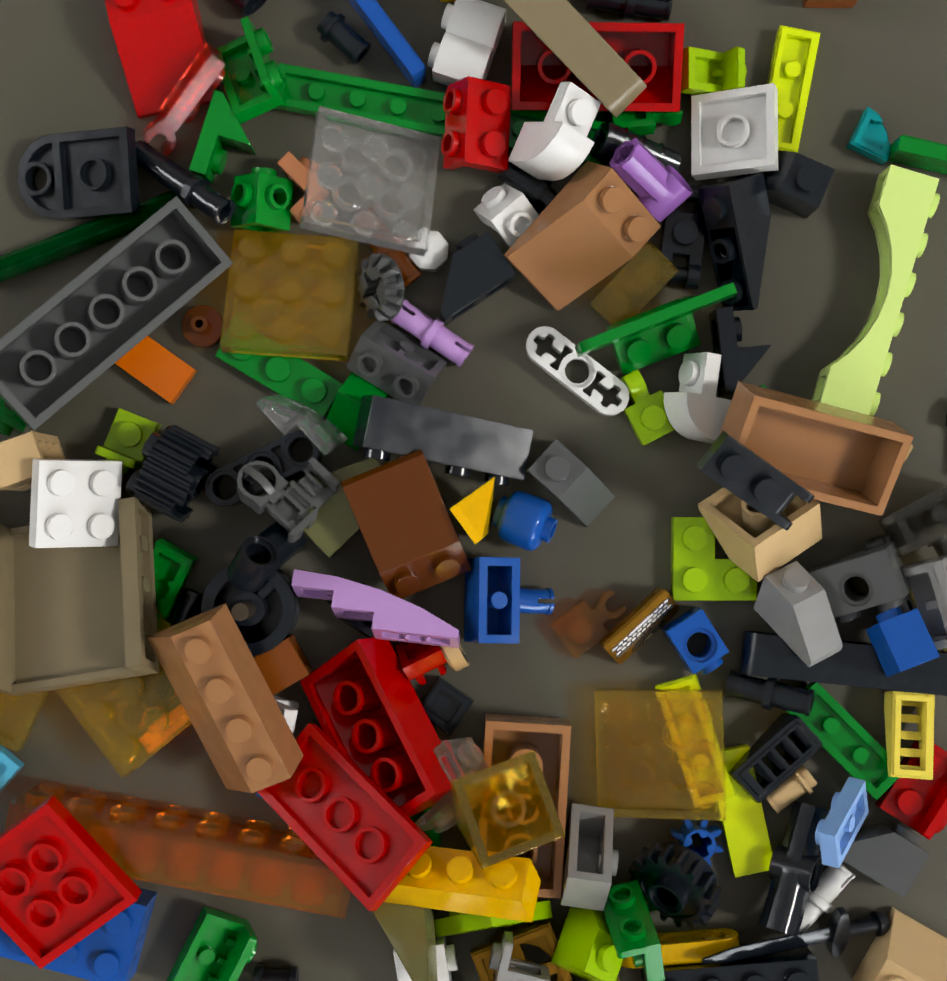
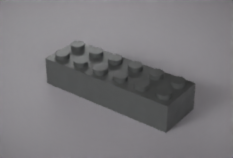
M177 196L174 197L0 339V397L31 431L36 430L228 269L233 262Z

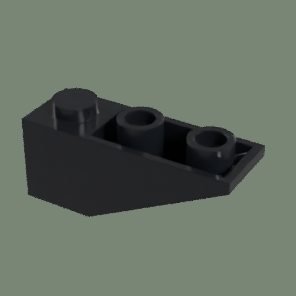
M763 173L733 177L698 189L718 288L734 283L738 292L734 297L721 301L722 308L733 306V311L755 310L758 308L771 219Z

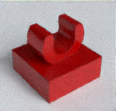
M402 642L395 646L402 669L409 681L415 678L420 685L426 684L424 674L435 668L438 669L441 676L446 674L444 664L447 663V660L440 646Z

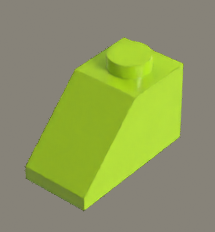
M570 907L551 963L580 979L588 981H616L623 959H619L616 955L603 911Z

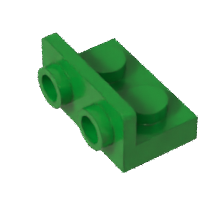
M638 880L611 886L603 914L617 957L619 959L632 957L635 968L643 967L647 981L665 980L661 944Z

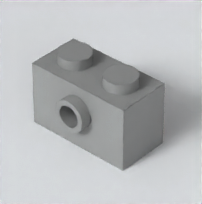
M572 803L565 830L561 905L604 911L612 884V876H616L619 852L613 849L614 809Z

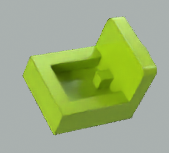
M690 46L683 49L681 93L699 95L745 87L747 74L745 48L736 46L723 53Z

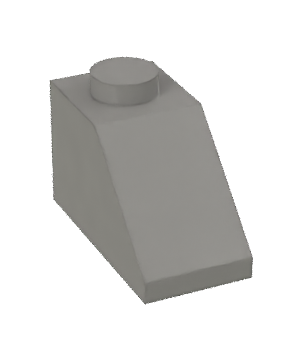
M797 561L764 577L753 609L808 667L841 651L843 644L826 591Z

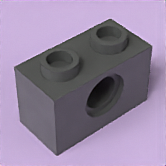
M894 541L815 565L807 571L825 589L833 616L837 619L838 623L859 618L862 616L861 610L876 606L878 612L896 608L903 604L902 598H905L912 589L908 577H904L902 571L904 566ZM858 576L863 578L869 585V593L861 594L856 592L851 585V577Z

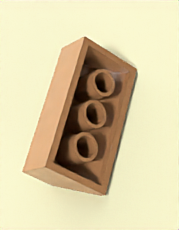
M226 603L152 634L147 638L226 789L254 793L292 777L304 755Z

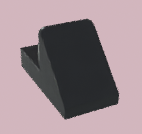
M733 306L716 308L709 314L713 353L722 355L717 385L719 396L734 392L738 381L742 382L771 346L761 345L738 348L737 342L742 341V324L739 317H734Z

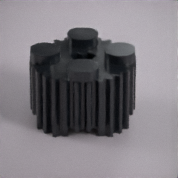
M169 425L162 435L153 432L142 448V455L146 456L147 459L144 460L142 468L140 470L137 469L131 475L126 485V492L156 511L180 523L185 522L193 512V509L187 505H190L191 500H195L201 491L206 493V480L212 472L218 469V465L213 463L212 460L213 456H218L220 448L177 425Z

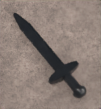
M843 906L837 907L824 928L800 932L798 937L786 935L735 946L707 956L701 962L703 964L731 963L825 942L832 957H837L844 951L850 938L873 933L878 937L885 935L889 930L890 921L888 916L881 911H872L868 917L849 920V916Z

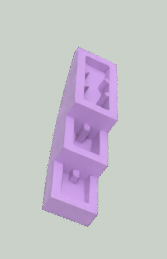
M294 569L291 586L297 597L331 600V608L336 618L372 622L371 629L375 639L459 648V630L417 605L383 590L344 578Z

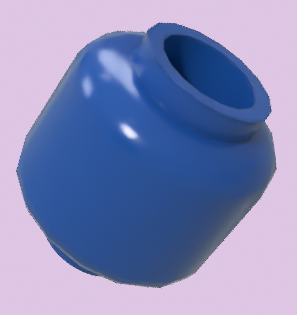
M515 491L509 497L503 496L500 499L493 516L492 525L497 528V535L501 541L527 551H533L541 545L542 541L547 543L551 541L558 520L552 518V505L548 500L524 491Z

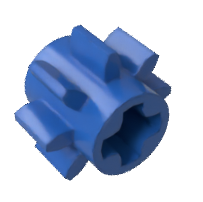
M703 813L699 815L697 821L689 820L685 814L682 815L683 824L679 829H670L672 836L678 839L679 843L677 844L695 851L711 866L709 858L714 852H723L722 847L714 839L722 833L721 829L717 825L707 829L708 818ZM698 833L702 845L695 848L692 844L691 836Z

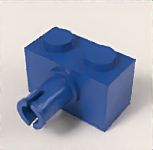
M467 558L471 571L465 573L464 642L519 644L520 613L552 614L555 603H538V599H555L552 588H520V558Z

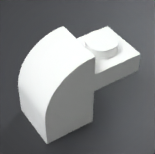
M560 82L544 122H524L508 161L538 180L556 181L567 177L581 165L595 143L587 138V135L601 102L572 82Z
M710 352L684 354L683 363L678 374L680 382L679 392H664V408L667 418L672 427L685 438L713 444L720 434L731 400L716 397L722 356L720 354Z

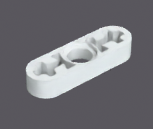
M542 326L534 329L529 334L525 346L528 358L593 410L603 416H614L626 408L629 402L627 386L588 354L578 357L575 350L576 345L556 329ZM547 336L551 337L554 340L551 347L560 355L564 347L571 352L563 358L558 370L550 366L556 361V358L545 352L542 356H539L535 353L537 344L534 340L537 337L541 340L546 339ZM573 360L583 361L589 369L587 380L582 383H573L568 380L565 368L569 362ZM596 373L604 378L598 382V385L604 390L608 391L615 387L619 391L616 395L617 400L620 401L618 406L610 404L607 407L602 406L600 402L603 396L595 389L592 390L590 396L583 392L594 381Z

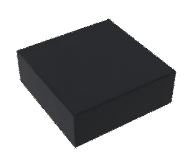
M439 677L421 704L431 723L448 735H451L474 702V699L442 677Z

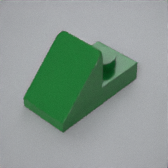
M214 90L189 168L193 175L204 177L212 185L216 174L221 175L224 171L228 156L227 150H224L225 146L256 155L241 124L234 116L228 100L223 92Z

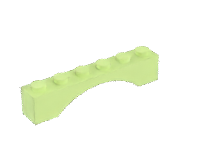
M892 164L878 175L867 212L875 232L879 251L880 279L876 300L867 323L855 341L836 360L820 370L812 397L813 401L874 416L881 398V394L876 392L880 377H884L887 374L892 362L893 354L888 352L892 337H896L899 334L904 322V313L900 312L904 297H909L915 285L916 273L912 272L916 257H921L927 245L928 234L924 233L927 219L933 217L939 204L940 194L935 193L939 182L938 178Z

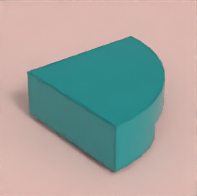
M869 107L863 111L846 148L883 165L889 157L891 144L882 123L883 120L877 112Z

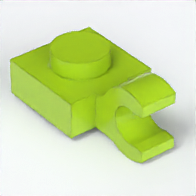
M638 369L620 378L627 386L629 397L633 403L625 408L623 412L641 446H645L675 430L665 412L662 390H658L650 395Z

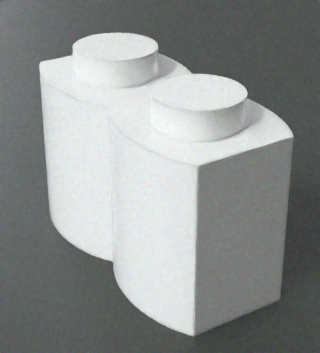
M456 0L454 5L448 3L441 21V28L445 29L446 32L441 43H433L427 66L432 68L433 81L448 86L467 76L486 80L505 27L507 9L481 0Z

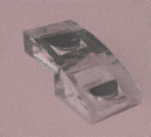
M273 394L261 398L256 403L283 435H287L300 428L324 455L337 450L348 439L321 414L288 397Z

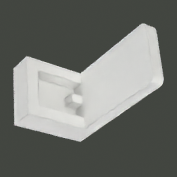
M505 183L487 191L481 199L482 203L473 209L484 224L498 232L509 248L539 216L522 192Z

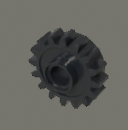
M653 842L650 848L644 846L628 870L632 874L629 882L638 880L644 899L648 902V910L653 911L656 909L659 911L660 920L664 922L668 917L672 918L676 927L681 928L684 922L692 929H696L699 923L704 926L707 925L721 903V899L718 898L721 887L717 885L716 876L712 868L699 854L683 845Z

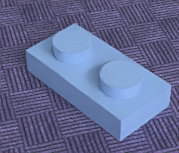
M848 777L841 792L834 794L831 810L826 819H821L817 824L815 842L817 845H820L823 865L840 868L869 813L865 780Z

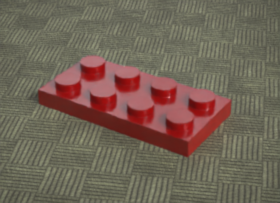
M309 723L296 738L304 756L292 777L259 790L257 793L368 911H376L431 846L433 841L316 724Z

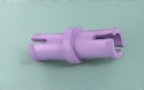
M406 299L403 301L398 315L391 319L392 323L397 324L421 340L420 345L425 349L433 348L455 363L459 368L475 346L444 327L445 322L438 317L434 320L410 304Z

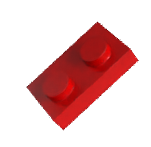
M471 76L448 85L443 99V110L446 113L445 133L441 141L444 169L453 170L466 166L496 173L508 170L512 86Z

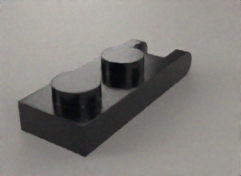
M724 430L696 465L701 472L786 531L789 530L793 523L781 513L793 498L798 495L800 499L810 503L815 497L803 486Z

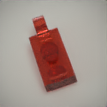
M208 42L205 43L160 106L159 115L143 131V139L146 143H149L156 134H163L167 137L161 146L162 153L166 156L172 153L176 147L174 131L177 132L184 122L189 124L195 118L201 107L199 100L207 89L214 90L224 77L225 69L223 67L226 64L218 49Z

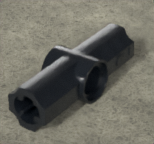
M794 802L783 843L778 844L771 857L769 878L772 881L759 924L790 936L798 937L809 895L816 891L823 872L820 845H817L815 842L816 827L821 819H826L829 811L804 802Z

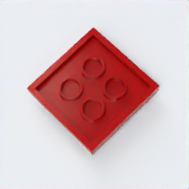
M54 795L0 834V928L40 969L135 903L142 892Z

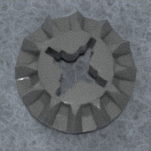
M382 253L371 254L370 258L362 260V270L356 273V277L359 280V287L356 291L360 292L361 296L359 306L366 308L368 318H375L379 322L388 321L395 318L402 308L404 301L403 276L397 263L390 256Z

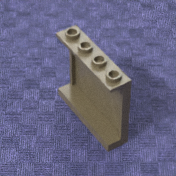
M136 497L118 499V546L33 548L29 546L30 525L9 529L0 524V692L11 696H19L159 673V660L147 639L150 635L157 633L152 509L141 503Z

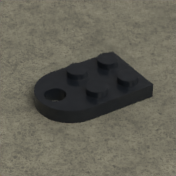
M124 126L46 135L35 140L24 152L18 169L19 189L25 203L36 214L61 221L140 214L135 129ZM40 169H44L47 175V182L43 189L38 190L35 185V176Z

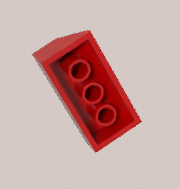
M512 21L511 110H549L560 82H572L597 99L523 21ZM588 22L647 85L624 111L680 112L685 23ZM601 103L598 111L608 110Z
M375 637L357 639L300 681L324 733L408 817L435 805L463 787L389 640L375 639Z

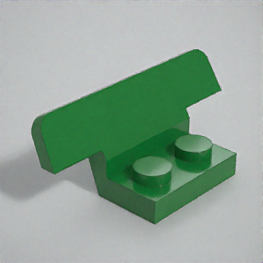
M730 283L699 296H684L606 326V332L583 340L575 346L577 356L580 357L612 344L618 367L623 375L697 347L701 344L692 313L734 297L738 293L735 284Z

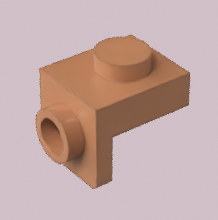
M288 151L277 164L281 171L305 194L289 211L292 217L300 224L305 218L309 221L316 218L326 207L327 203L324 200L329 195L325 187L316 179L321 174L319 170L305 156L297 160Z

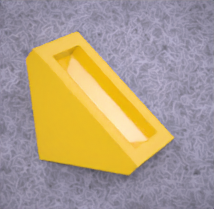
M495 477L450 508V511L474 544L482 540L490 530Z

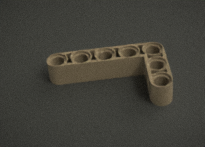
M503 0L615 118L647 87L643 80L567 0Z

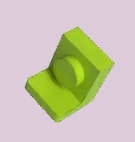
M119 408L104 445H97L94 453L105 457V460L122 461V473L124 474L128 473L129 468L140 470L144 460L147 459L146 456L142 455V448L151 433H158L161 424Z

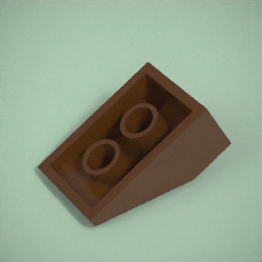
M422 449L341 482L389 594L402 599L471 571L459 536Z

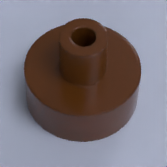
M198 305L185 313L181 329L184 337L191 344L199 348H211L219 344L223 339L226 325L221 314L215 309L206 305Z

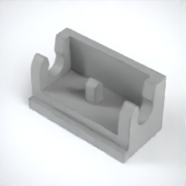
M947 555L905 564L904 568H902L904 577L909 579L917 608L937 650L947 648Z

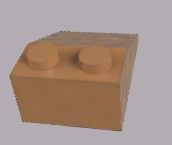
M587 161L509 248L504 257L555 310L559 311L631 260L661 226L613 168Z

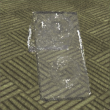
M472 737L443 740L433 749L453 788L415 822L422 831L434 829L435 833H441L454 826L458 822L456 816L463 810L471 808L482 801L484 798L483 792L496 781L483 759L480 748L474 743Z

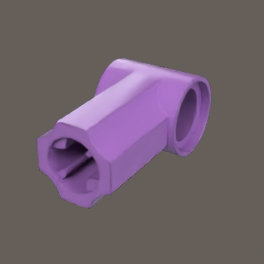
M637 138L623 142L615 150L614 156L609 162L610 167L636 192L639 201L659 222H662L693 194L691 187L672 166L667 165L665 167Z

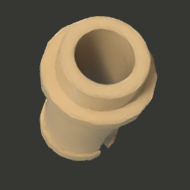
M802 765L771 792L766 799L776 813L779 814L781 810L807 791L811 795L813 793L811 788L818 783L806 767Z

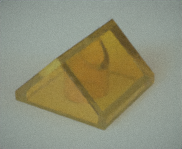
M534 751L451 781L458 827L481 869L565 837Z

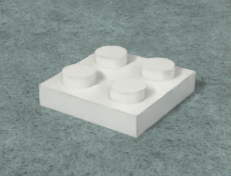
M774 83L691 96V175L696 181L779 170L778 89Z
M33 458L29 546L33 548L118 546V499H121L123 462L118 460Z

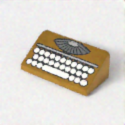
M656 588L600 640L599 644L618 664H622L679 611V607L665 589Z

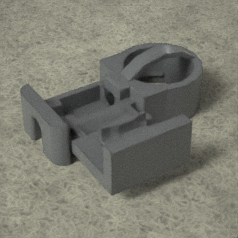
M314 457L308 461L307 467L303 470L305 476L298 483L292 480L289 483L290 487L288 489V482L278 473L274 466L264 461L249 462L238 472L236 484L238 497L259 515L264 511L268 512L289 532L287 541L290 543L296 542L302 536L305 528L310 529L316 523L318 509L339 491L341 482ZM262 474H265L273 481V486ZM247 476H251L267 494L263 496L251 495L242 486L243 480Z

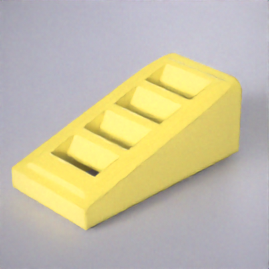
M899 691L884 692L888 777L933 780L935 695ZM902 706L916 707L917 715L901 714ZM901 722L917 723L918 732L901 731ZM901 739L918 740L919 749L901 748ZM900 756L920 758V766L900 765Z

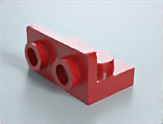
M915 740L910 748L919 749L918 740ZM934 744L933 780L899 777L875 803L876 806L914 829L928 840L933 837L934 833H939L947 824V751ZM904 757L900 765L920 766V758Z

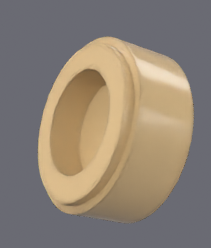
M461 643L459 648L440 646L445 659L453 671L458 672L470 665Z

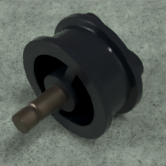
M228 567L224 568L207 585L202 597L201 613L226 603L252 656L272 650L289 637L299 618L300 599L296 596L291 586V578L279 568L266 579L260 590L244 592L231 584L227 576Z

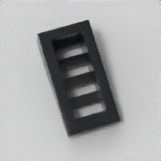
M781 713L728 773L754 802L760 803L810 759L823 744L800 717L794 714ZM789 734L796 740V744L787 737ZM778 744L787 753L784 757L774 748ZM764 756L775 766L772 771L761 760ZM752 767L764 778L760 784L748 772Z

